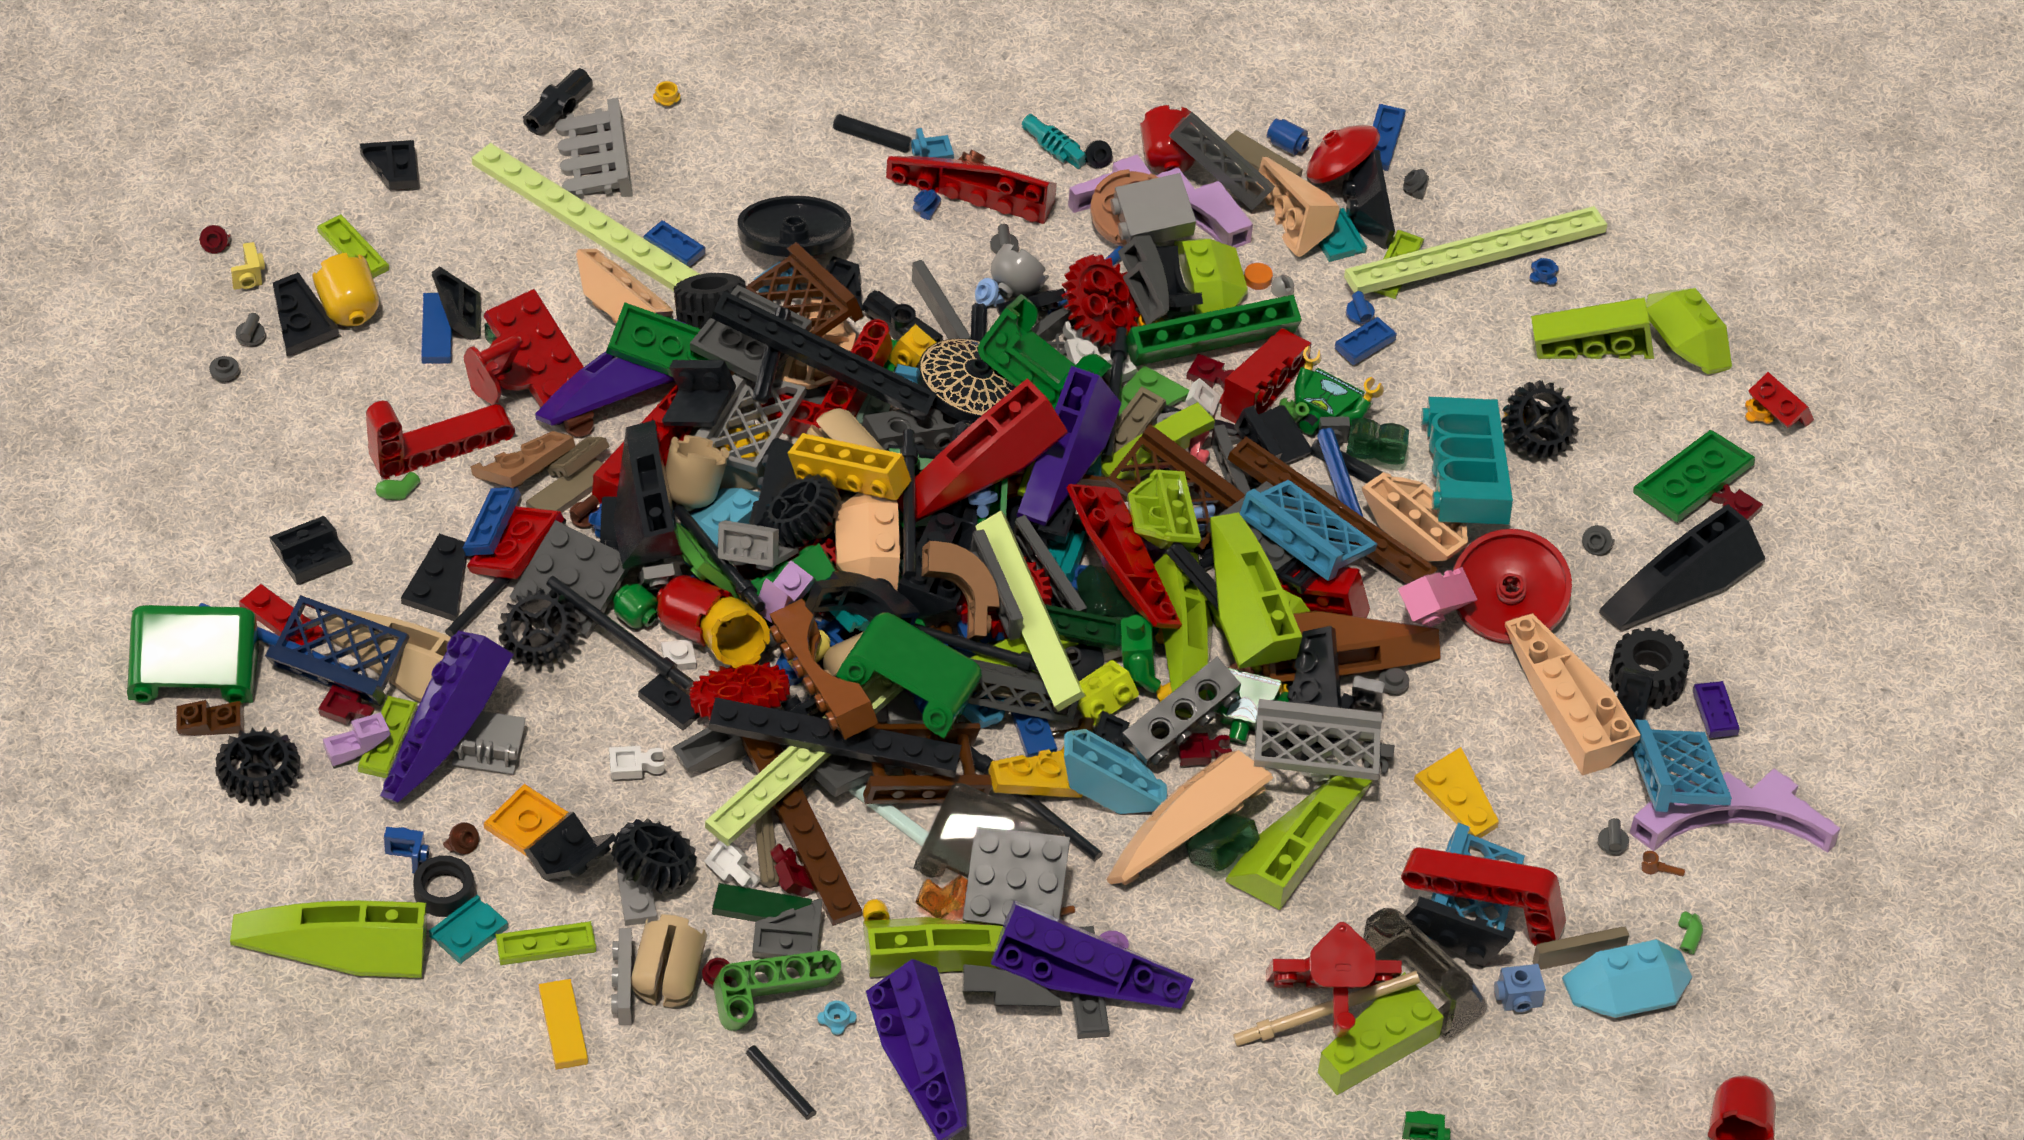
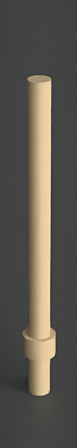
M1417 971L1348 994V1008L1420 983ZM1333 1000L1273 1021L1266 1019L1257 1022V1026L1233 1034L1236 1045L1238 1047L1262 1038V1041L1275 1037V1033L1332 1014Z

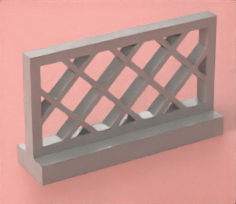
M734 373L732 378L736 388L716 425L713 427H700L695 436L712 440V447L714 448L729 444L731 450L729 451L727 466L757 474L763 465V455L772 440L781 436L806 395V387L774 378L769 398L773 397L776 403L761 408L759 402H754L752 398L754 393L752 390L756 382ZM787 392L795 394L793 398L782 402L778 395ZM751 404L755 405L757 410L742 414L740 411L742 407ZM781 411V418L768 421L766 415ZM761 417L763 424L751 428L748 427L746 422ZM742 424L744 430L729 435L727 431L729 427ZM766 431L769 432L770 436L767 439L758 442L753 437ZM749 438L751 444L736 448L735 441ZM754 451L757 454L754 462L741 458L742 455Z
M1259 699L1255 720L1254 766L1378 780L1382 713ZM1264 730L1276 731L1280 733L1271 737ZM1295 734L1310 735V737L1302 741ZM1325 737L1338 738L1342 740L1335 744H1332ZM1287 738L1295 746L1286 750L1278 742ZM1357 741H1366L1373 743L1364 748ZM1319 742L1325 750L1317 754L1309 746ZM1349 745L1357 753L1348 757L1340 749ZM1270 747L1279 754L1276 757L1261 756V752ZM1302 751L1310 759L1301 761L1297 760L1293 755ZM1334 755L1341 762L1337 765L1329 764L1324 759ZM1364 758L1372 765V769L1359 767L1355 762Z

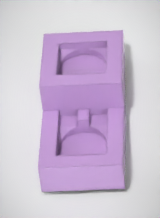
M382 713L352 720L353 731L323 739L324 749L332 766L342 764L368 752L390 736V730Z

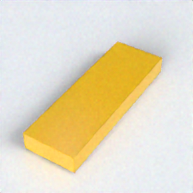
M571 979L538 984L555 1069L587 1065L588 1057Z

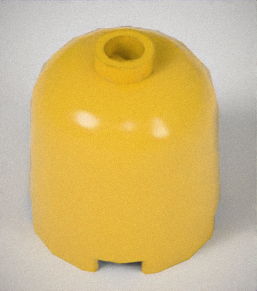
M341 253L322 261V268L317 274L314 272L312 278L327 316L341 326H358L369 320L379 306V299L367 260L360 254L357 258L348 257L347 253Z
M733 597L720 598L711 608L710 612L706 616L702 615L700 628L703 630V639L706 645L719 661L731 665L733 668L754 664L761 658L760 654L764 651L766 644L768 645L770 642V629L765 619L741 599Z

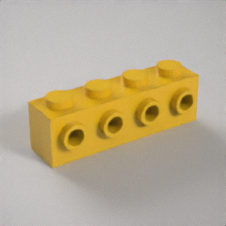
M802 433L788 451V456L797 479L799 477L804 479L809 474L812 476L819 474L821 477H826L828 481H831L836 488L891 500H897L911 482L903 454L805 433Z

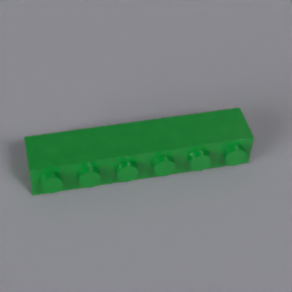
M1293 294L1133 327L1127 335L1126 344L1128 345L1131 362L1135 366L1269 339L1282 328L1295 333L1302 319Z

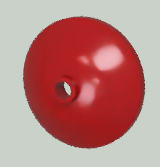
M1370 125L1348 126L1330 131L1323 137V141L1315 149L1307 166V177L1312 183L1319 184L1334 180L1349 172L1366 159L1375 149L1380 140V133L1374 126Z

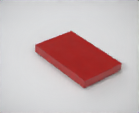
M515 506L494 553L474 555L467 564L469 571L479 575L518 579L529 565L555 520L560 523L564 521L561 511Z

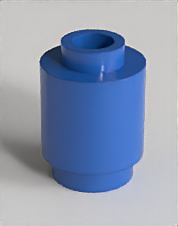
M1276 118L1267 131V138L1271 140L1273 145L1293 155H1296L1298 152H1304L1310 141V138L1307 137V130L1286 119L1279 120Z

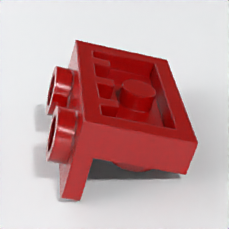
M1769 372L1749 389V394L1787 428H1790L1798 421L1806 427L1814 420L1809 407Z

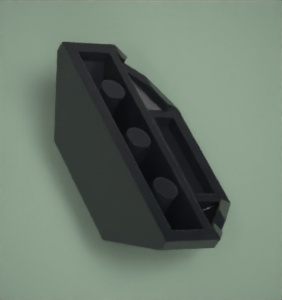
M1373 150L1366 159L1350 171L1348 180L1345 179L1343 182L1342 192L1343 196H1347V216L1351 218L1357 231L1379 247L1388 249L1395 233V227L1380 150Z

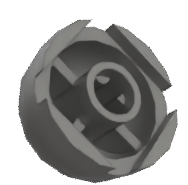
M1004 244L995 255L990 270L992 279L998 284L999 293L1006 298L1011 296L1017 298L1021 294L1025 297L1036 294L1049 278V275H1043L1046 270L1045 267L1024 249H1021L1018 253L1011 250L1014 245Z

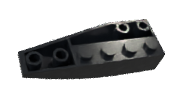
M655 420L626 427L613 520L623 569L682 554Z
M968 497L931 515L916 547V576L906 578L903 574L897 591L904 595L918 609L920 613L917 618L919 619L955 609L963 593L956 584L949 580L921 577L922 547L929 541L952 543L970 551L972 535L977 530L975 525H977L978 505L969 504Z
M1729 504L1725 505L1686 532L1651 560L1600 608L1599 613L1621 631L1726 590L1765 562L1766 558L1750 522Z

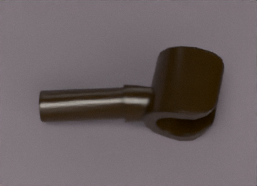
M1083 717L1079 719L1078 727L1051 732L1054 738H1062L1068 731L1087 729L1093 733L1095 728L1093 727L1094 720L1089 717Z

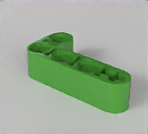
M823 950L725 965L713 983L719 1020L722 1026L730 1031H737L746 1026L754 1013L752 997L807 990L829 985L841 970L839 956L832 951ZM786 968L796 969L800 978L794 979L787 974ZM755 973H764L768 977L769 982H759L756 979ZM730 976L734 978L737 982V987L727 986L724 982V977ZM736 1007L740 1009L744 1018L738 1019L733 1017L730 1013V1008Z

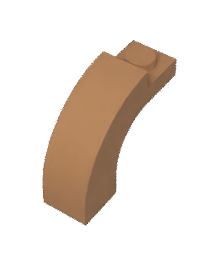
M929 541L922 547L921 577L946 579L961 589L968 605L967 638L975 641L982 640L991 630V616L987 615V612H993L999 608V595L993 576L985 564L967 549L952 543Z

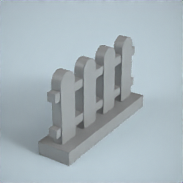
M618 98L607 99L608 111H602V108L595 109V113L576 117H574V114H568L567 118L561 119L555 124L559 135L569 136V138L563 139L558 143L559 153L563 156L572 157L560 163L562 174L574 176V178L564 181L562 188L580 199L584 198V194L600 191H605L606 194L613 193L612 189L616 188L620 189L622 197L633 196L624 120ZM597 131V133L577 136V134ZM600 151V153L579 156V154ZM602 171V173H598V174H592V175H587V176H582V175H581V174H586V173H591V172Z

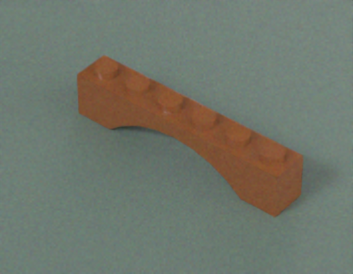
M800 599L769 614L773 626L769 628L770 633L776 644L782 643L780 647L786 660H793L791 664L797 677H804L802 681L809 695L815 694L814 700L820 712H827L825 717L833 731L838 729L843 738L847 739L878 724V720L870 699L859 683L834 677L821 669L816 663V652L821 635L814 615L805 606L804 600Z

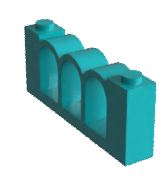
M1428 396L1427 408H1422L1421 425H1426L1427 437H1430L1429 449L1434 454L1432 472L1437 477L1435 492L1432 493V509L1437 510L1438 522L1510 525L1513 497L1498 399Z

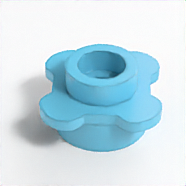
M836 1000L829 1002L825 1006L824 1012L818 1014L817 1020L820 1024L828 1026L833 1034L840 1035L848 1024L856 1021V1013L850 1011L849 1006L845 1002Z

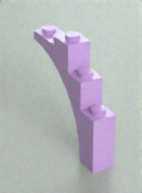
M1138 154L1113 163L1112 173L1126 169L1149 175L1151 173ZM1179 168L1156 175L1157 177L1181 173L1196 219V225L1216 241L1235 248L1251 243L1253 224L1220 181L1194 189ZM1112 173L1104 174L1098 178L1070 187L1068 206L1071 211L1076 213L1090 209L1095 188L1105 177Z
M1773 769L1752 789L1729 772L1723 774L1732 796L1730 806L1669 803L1668 812H1657L1652 801H1650L1633 817L1629 833L1652 851H1655L1670 839L1692 829L1712 824H1756L1783 830L1801 837L1828 853L1836 844L1840 828L1832 820L1825 818L1811 808L1807 802L1797 798L1798 785L1789 777ZM1680 788L1676 789V792H1686ZM1707 790L1710 793L1717 794L1711 790Z

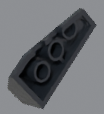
M775 438L763 455L762 464L766 468L764 476L758 479L757 486L761 491L759 501L753 502L749 524L765 527L762 515L767 511L766 505L772 502V496H777L780 493V489L786 488L789 482H796L797 478L788 456V451L794 444L780 438Z

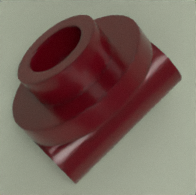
M209 225L200 233V245L208 253H219L227 246H230L231 235L227 234L226 230L219 225Z

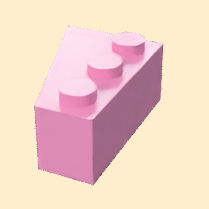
M1463 567L1454 571L1448 570L1444 572L1445 575L1443 576L1440 572L1426 575L1398 588L1413 622L1433 627L1445 621L1444 615L1477 600Z

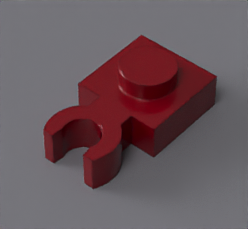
M1198 353L1187 371L1186 379L1195 382L1200 378L1212 389L1215 384H1219L1224 390L1225 378L1234 370H1224L1225 363Z
M1728 484L1724 485L1723 489L1720 490L1721 494L1715 492L1709 499L1714 503L1723 504L1722 507L1729 504L1749 522L1763 508L1761 502L1741 489L1733 493Z
M1192 733L1193 735L1181 746L1177 745L1180 766L1209 765L1212 757L1217 759L1222 754L1232 752L1230 748H1221L1229 746L1230 736L1219 735L1215 739L1209 740L1208 733Z
M780 843L777 844L770 853L777 863L774 867L780 878V886L789 894L793 893L801 897H807L814 889L804 867L797 864L796 854L792 848L789 847L784 851L783 846Z

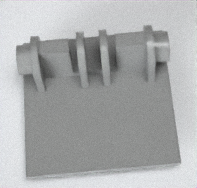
M481 711L468 732L453 749L455 753L452 766L514 775L526 718Z

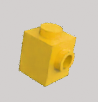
M915 324L899 339L887 359L896 367L898 364L917 368L924 351L937 342Z

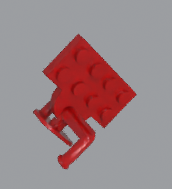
M535 288L485 311L483 317L497 339L491 343L489 348L481 352L474 346L468 348L463 357L471 390L478 397L492 405L498 403L501 397V387L514 391L529 388L541 408L560 387L584 367Z
M1339 922L1312 948L1310 957L1306 959H1272L1266 969V982H1274V987L1291 988L1293 983H1306L1307 988L1333 987V1031L1337 1037H1344L1356 1022L1354 1015L1348 1009V989L1363 988L1369 984L1373 986L1399 977L1402 974V960H1376L1374 949L1349 924Z

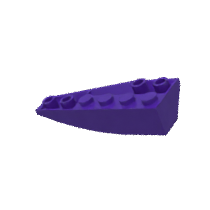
M604 352L560 387L535 413V418L551 426L560 425L567 419L675 380L672 376Z
M1071 366L1055 407V411L1068 430V434L1036 459L1017 517L1025 515L1029 521L1045 526L1069 496L1067 486L1069 484H1078L1105 450L1121 402L1099 375Z
M458 630L457 634L451 637L443 659L432 670V678L425 690L390 774L384 781L383 790L380 794L382 798L398 803L446 759L485 707L514 654L484 635Z
M1015 900L1001 929L990 963L1049 989L1178 1009L1182 1008L1194 980L1139 953Z
M911 959L866 990V994L884 1051L937 1140H948L967 1127L965 1077L959 1042L937 967Z

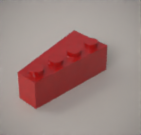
M1283 328L1274 336H1271L1265 344L1225 378L1224 392L1219 401L1222 405L1220 416L1236 424L1241 412L1247 407L1253 405L1258 414L1267 411L1299 374L1300 368L1305 366L1306 361L1303 352L1306 347L1310 346L1311 348L1312 343Z

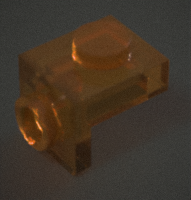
M959 875L945 887L940 888L931 880L926 879L922 883L916 898V904L935 918L942 919L953 910H960L965 904L968 880Z

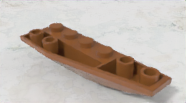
M1323 611L1293 613L1301 634L1302 631L1327 626L1335 628L1339 676L1441 659L1438 628ZM1296 659L1263 664L1262 675L1281 680L1282 682L1294 681Z

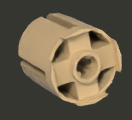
M841 408L822 414L816 419L821 428L818 429L815 425H811L806 433L885 450L849 411ZM842 489L845 493L852 492L850 490Z
M661 914L660 920L649 923L648 919H646L631 976L634 993L645 1002L656 1005L663 981L662 995L665 996L663 1007H676L686 1004L693 995L706 944L707 933L705 929H703L701 934L698 930L688 926L689 919L676 915Z

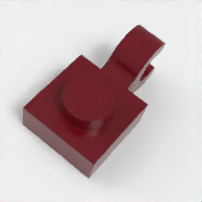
M332 685L320 704L318 711L320 716L348 725L351 718L356 720L370 716L374 713L375 709L369 705L361 704L360 694Z

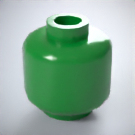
M627 584L623 586L613 599L615 614L634 629L641 628L644 625L649 627L658 617L657 598L640 584H633L631 586Z

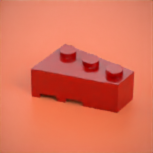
M1302 567V568L1293 576V578H1294L1304 567ZM1339 568L1336 577L1329 581L1319 576L1303 594L1297 593L1296 588L1294 590L1289 589L1287 584L1281 585L1283 590L1301 598L1310 611H1323L1367 618L1370 611L1363 580L1358 568Z

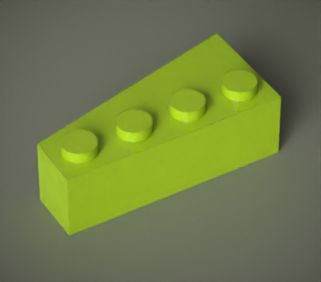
M1645 297L1531 316L1538 359H1576L1578 355H1585L1591 359H1602L1603 355H1618L1619 359H1631V355H1644V359H1654Z
M1417 985L1378 997L1355 1019V1025L1346 1036L1336 1037L1321 1052L1317 1073L1333 1092L1339 1095L1438 1039L1444 1016Z

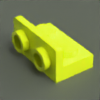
M1110 660L1080 680L1079 683L1085 697L1079 699L1077 710L1081 712L1083 717L1092 718L1094 720L1093 726H1095L1098 715L1102 710L1112 714L1138 697L1139 692L1129 671L1115 661Z

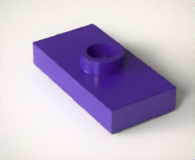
M1724 682L1694 684L1692 691L1708 738L1738 735L1740 727Z

